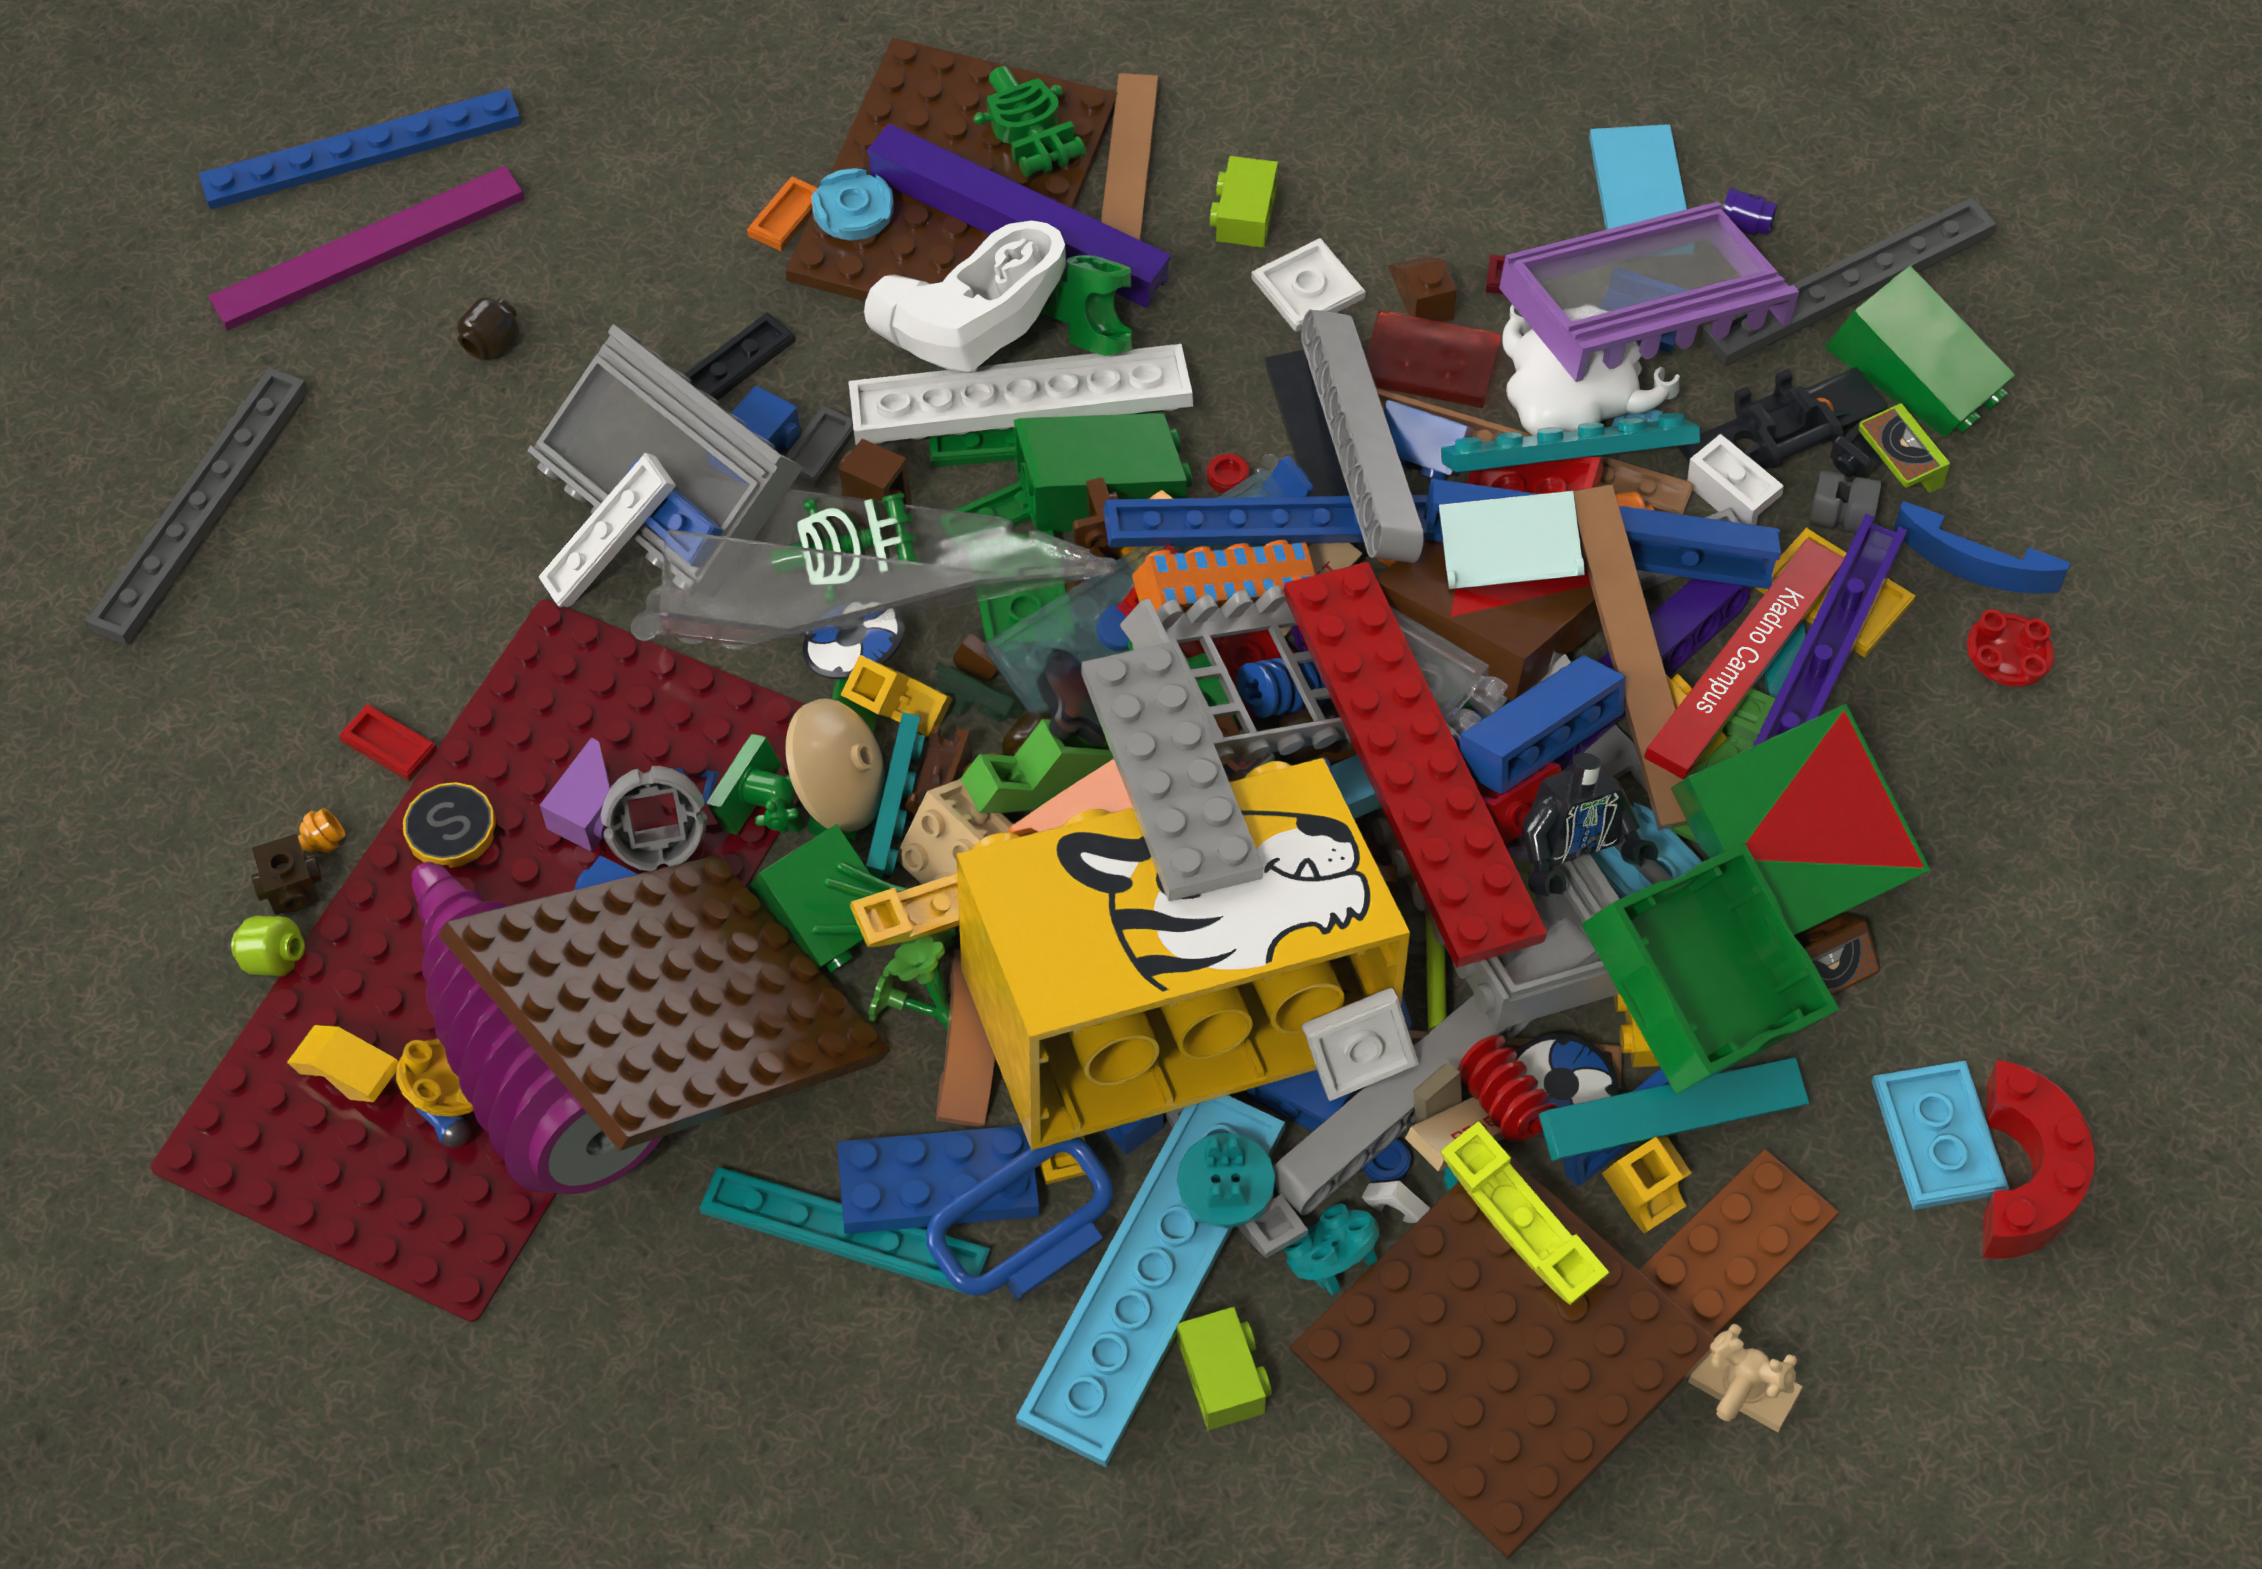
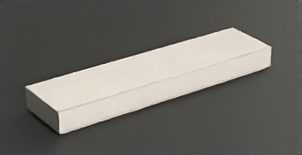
M645 453L539 575L540 580L558 607H569L575 603L676 486L656 456Z

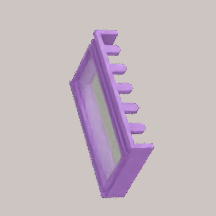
M1719 201L1508 254L1505 257L1499 289L1575 382L1583 380L1588 356L1590 353L1605 350L1603 363L1608 369H1614L1621 363L1627 343L1641 340L1639 353L1644 359H1651L1658 352L1662 334L1677 330L1675 343L1680 349L1684 350L1693 344L1698 325L1713 321L1711 334L1715 339L1721 340L1729 334L1734 315L1749 311L1746 324L1751 330H1758L1764 325L1768 309L1783 326L1788 325L1791 322L1799 295V290L1794 285L1788 286L1783 277L1778 275L1775 268L1723 212Z

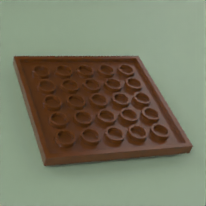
M1509 1156L1511 1158L1510 1165L1572 1236L1575 1234L1579 1236L1609 1271L1608 1276L1573 1304L1569 1305L1512 1248L1458 1181L1290 1346V1351L1507 1560L1558 1511L1712 1353L1710 1345L1715 1340L1511 1156Z

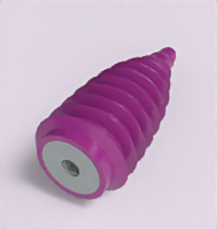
M425 862L416 867L411 875V886L419 905V917L425 924L421 936L422 945L425 950L422 972L427 983L426 1001L428 1009L435 1017V1032L438 1040L445 1047L447 1062L452 1072L459 1077L461 1092L467 1101L473 1105L477 1122L489 1133V1141L494 1151L505 1161L506 1170L513 1181L523 1188L536 1192L579 1194L605 1186L628 1173L651 1153L662 1137L619 1151L439 937L447 921L508 906L496 901L482 902L481 893L466 889L457 881L458 879L455 876H451L441 865Z

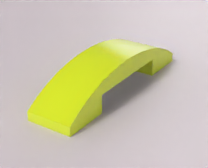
M1479 1121L1440 1151L1449 1168L1494 1227L1534 1272L1569 1305L1573 1304L1609 1275V1271L1577 1234L1572 1236L1510 1165L1511 1158Z

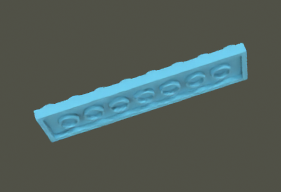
M1228 1095L1184 1107L1016 1416L1017 1424L1107 1467L1177 1335V1323L1183 1322L1233 1229V1227L1209 1226L1205 1223H1198L1191 1218L1187 1208L1181 1202L1177 1187L1180 1161L1189 1147L1202 1138L1223 1132L1239 1134L1258 1143L1270 1158L1285 1130L1284 1121ZM1233 1177L1231 1179L1233 1182L1240 1181L1238 1177ZM1219 1178L1212 1179L1213 1183L1221 1181Z

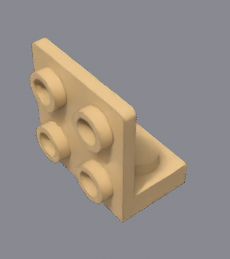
M961 779L927 791L898 850L896 860L921 884H925L956 874L957 853L971 850L979 841L990 835L1008 832L1013 824L1001 813H979Z

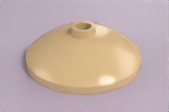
M825 698L803 705L791 719L786 737V761L795 792L808 813L825 828L829 829L837 824L843 833H851L863 829L877 816L885 789V767L877 740L865 721L851 708L839 701Z

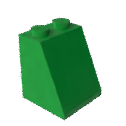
M837 824L759 872L747 888L759 899L760 904L773 919L786 929L789 937L805 955L816 963L818 969L820 970L826 966L830 973L853 959L854 957L849 950L865 940L862 934L831 935L813 933L812 929L815 925L857 924L849 905L852 901L860 898L827 888L824 885V881L830 878L876 893L881 892L837 869L839 863H845L870 874Z

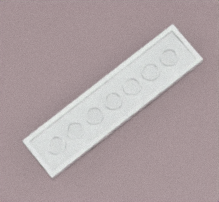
M1181 344L1132 349L1108 356L1094 353L979 366L975 372L943 370L849 381L855 445L862 438L874 444H880L885 441L923 439L929 436L947 434L962 435L973 431L1005 430L1014 427V420L1020 418L1122 415L1159 410L1173 411L1178 408L1193 407V394Z

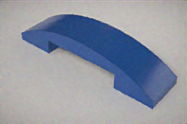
M1905 501L1902 502L1894 531L1897 532L1899 527L1906 529L1907 533L1904 542L1936 566L1968 581L1995 589L2020 593L2060 592L2070 562L2029 547L2023 560L1940 530L1945 516Z

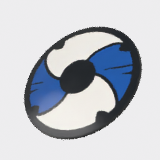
M857 601L840 606L821 617L808 631L802 648L805 663L814 673L830 679H848L859 655L884 664L896 653L903 641L905 633L903 619L892 606L878 601Z
M1549 1034L1528 1041L1516 1051V1061H1522L1528 1068L1526 1075H1533L1537 1079V1089H1544L1549 1095L1547 1103H1555L1558 1108L1616 1096L1619 1093L1617 1075L1609 1059L1599 1048L1582 1038L1566 1034ZM1543 1132L1539 1134V1136L1545 1138Z

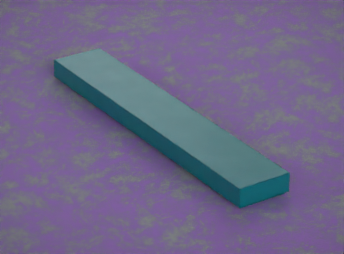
M1796 1057L1719 1073L1677 1095L1671 1085L1668 1084L1550 1109L1538 1115L1551 1161H1557L1648 1141L1654 1137L1662 1138L1807 1105L1809 1100Z
M719 1166L716 1168L699 1208L701 1214L964 1293L957 1290L948 1281L932 1258L926 1245V1229L921 1227L844 1234L841 1203ZM945 1235L948 1247L962 1267L973 1276H981L990 1256V1248Z

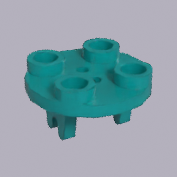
M1224 1132L1206 1136L1189 1147L1179 1163L1177 1187L1181 1202L1187 1208L1191 1218L1198 1223L1222 1228L1245 1225L1250 1221H1256L1263 1217L1266 1207L1272 1199L1275 1183L1271 1159L1261 1146L1243 1135ZM1233 1177H1238L1240 1181L1233 1182L1231 1179ZM1219 1178L1221 1181L1213 1183L1212 1179Z
M1335 1204L1321 1213L1320 1221L1307 1228L1308 1235L1283 1249L1287 1255V1264L1297 1278L1315 1280L1323 1290L1326 1288L1333 1296L1341 1290L1335 1274L1347 1270L1362 1259H1364L1368 1266L1378 1261L1373 1247L1379 1238V1226L1369 1212L1360 1210L1348 1211L1346 1205Z

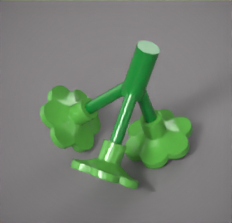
M954 927L932 935L906 941L900 945L895 952V958L886 965L883 975L879 978L868 1015H870L869 1021L875 1023L880 1012L886 1006L901 1011L906 1007L937 1018L944 1029L948 1030L950 1005L939 965L943 962L942 956L945 953V948L950 947L954 943V937L956 936ZM893 975L898 976L901 981H909L916 978L919 984L925 985L936 1007L908 998L909 993L895 989L892 981Z

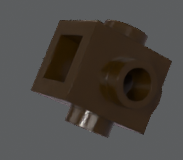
M297 833L252 847L259 873L251 875L254 889L259 901L268 899L275 915L284 912H296L308 904L320 901L315 883L321 882L323 879L315 855L306 856Z

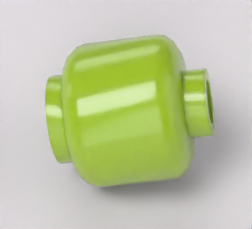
M255 915L245 919L234 933L231 943L232 954L240 968L247 974L261 976H285L295 969V961L302 957L305 948L304 940L297 924L290 918L280 916Z

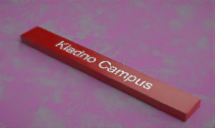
M1809 539L1805 540L1649 744L1644 755L1645 759L1683 780L1688 776L1832 583L1844 560L1843 557Z

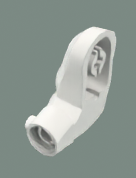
M1025 221L1008 224L991 233L979 248L949 273L941 283L929 284L925 281L899 275L884 276L868 293L864 310L866 323L871 330L896 346L908 350L920 359L951 372H975L997 350L1025 334L1037 319L1048 297L1059 282L1066 266L1065 243L1059 230L1048 223Z

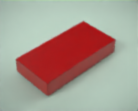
M366 704L338 735L341 742L408 782L423 768L437 749L435 743L369 704Z

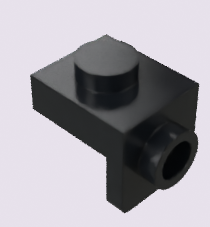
M1866 415L1844 438L1839 435L1832 445L1830 458L1833 459L1835 467L1848 477L1869 478L1884 462L1859 431L1860 422L1868 419Z

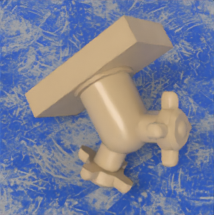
M1733 1324L1728 1331H1724L1714 1338L1715 1340L1710 1345L1712 1353L1691 1374L1688 1383L1721 1400L1716 1408L1717 1416L1720 1419L1731 1421L1735 1419L1740 1411L1779 1432L1803 1386L1795 1382L1796 1373L1794 1366L1797 1363V1359L1795 1356L1788 1354L1783 1362L1775 1359L1769 1361L1768 1357L1761 1350L1743 1348L1744 1342L1738 1338L1742 1329L1738 1325Z

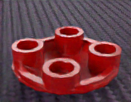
M1996 609L1986 610L1971 627L1966 640L1968 656L1976 669L1988 679L2005 686L2025 687L2038 683L2050 672L2055 659L2053 644L2049 639L2051 630L2048 624L2041 619H2028L2015 613H2002Z

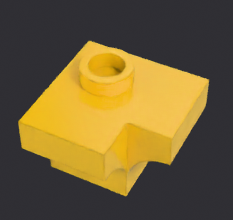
M1666 1136L1662 1138L1654 1137L1618 1160L1602 1172V1175L1632 1220L1645 1234L1686 1207L1679 1192L1678 1182L1692 1172Z

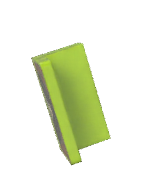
M1902 403L1860 422V433L1904 487L1908 488L1921 482L1929 493L1944 487L1950 462Z

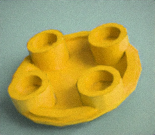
M438 1039L427 1041L413 1040L407 1043L402 1057L396 1066V1082L402 1095L416 1108L432 1115L453 1117L472 1112L473 1105L467 1101L461 1092L459 1077L452 1072L447 1062L445 1047Z

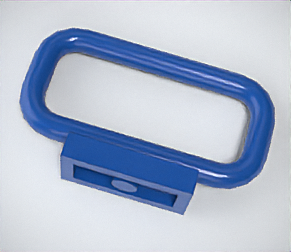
M1079 1137L1035 1150L1029 1148L942 1207L930 1219L926 1229V1245L936 1264L957 1290L969 1295H986L1007 1283L1006 1287L1018 1301L1099 1244L1103 1237L1093 1223L1110 1207L1113 1199V1182L1108 1171L1091 1147ZM1059 1152L1072 1155L1094 1186L1093 1198L981 1276L969 1274L946 1243L945 1234L947 1229Z

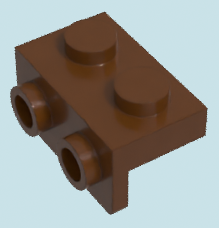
M1103 477L1086 481L1088 518L1073 522L1075 565L1091 547L1097 546L1113 567L1120 566L1119 547L1108 546L1103 513L1106 500L1118 499L1116 492L1108 493Z

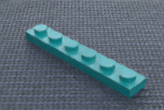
M1667 413L1659 415L1658 421L1644 423V420L1640 418H1625L1618 420V426L1604 427L1601 423H1583L1578 425L1577 431L1563 432L1561 428L1550 427L1538 429L1537 435L1522 437V434L1517 432H1506L1497 434L1496 440L1482 442L1481 438L1464 437L1456 439L1455 445L1441 447V463L1455 472L1695 444L1700 443V426L1684 419L1683 414Z

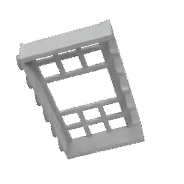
M1281 585L1269 588L1255 603L1252 602L1247 590L1238 591L1221 608H1218L1213 595H1206L1198 599L1186 613H1183L1177 600H1170L1155 611L1151 600L1143 599L1120 624L1122 630L1131 640L1134 650L1173 642L1222 765L1239 758H1244L1247 762L1254 761L1267 753L1278 751L1280 755H1288L1299 750L1301 747L1311 745L1315 749H1321L1339 740L1347 739L1349 743H1352L1341 718L1325 720L1316 700L1331 698L1327 688L1310 690L1298 666L1301 663L1314 661L1310 651L1292 654L1280 630L1282 627L1297 625L1286 602L1287 597ZM1268 630L1314 722L1257 732L1211 638ZM1200 640L1212 666L1190 669L1178 643ZM1218 677L1230 704L1209 707L1196 680ZM1236 714L1245 734L1223 737L1215 717Z

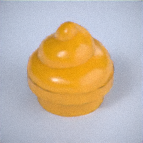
M322 808L318 812L310 811L304 816L299 827L301 834L298 837L304 851L310 853H331L340 846L338 842L346 835L337 818L329 810Z

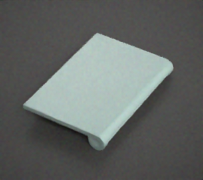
M1573 491L1439 505L1449 589L1584 576L1585 574Z

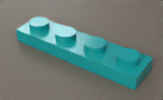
M905 712L902 713L866 863L869 873L881 880L883 875L890 877L893 875L898 850L891 849L890 844L892 836L899 838L902 836L907 811L899 809L901 798L908 799L912 793L916 773L909 772L908 767L910 760L919 761L925 735L917 734L920 716Z

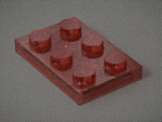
M1379 310L1365 357L1375 387L1483 408L1501 343V334Z

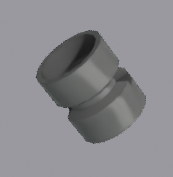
M1820 469L1809 525L1833 529L1837 524H1842L1845 532L1856 534L1865 514L1875 517L1881 481L1857 476L1852 482H1849L1842 473Z

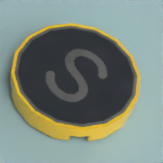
M457 782L438 784L421 792L409 804L403 818V833L413 855L422 862H433L436 865L448 864L450 868L460 867L478 859L490 847L494 838L493 832L496 825V816L486 795L475 787Z

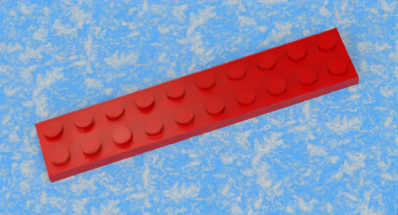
M1369 562L1284 583L1283 591L1287 597L1286 602L1456 968L1544 943L1547 931Z

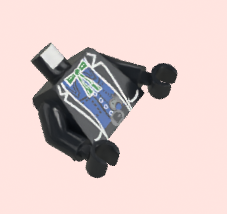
M1578 753L1573 757L1571 770L1545 778L1539 785L1531 809L1522 821L1523 833L1520 841L1526 846L1529 864L1534 863L1536 869L1529 876L1528 886L1538 896L1549 897L1550 893L1561 895L1566 890L1567 882L1564 874L1560 871L1550 870V867L1618 845L1620 836H1624L1625 839L1621 847V857L1626 863L1642 867L1639 859L1640 850L1646 859L1655 861L1658 857L1656 845L1652 841L1639 838L1636 830L1640 828V825L1621 784L1614 777H1609L1600 768L1601 761L1593 754Z

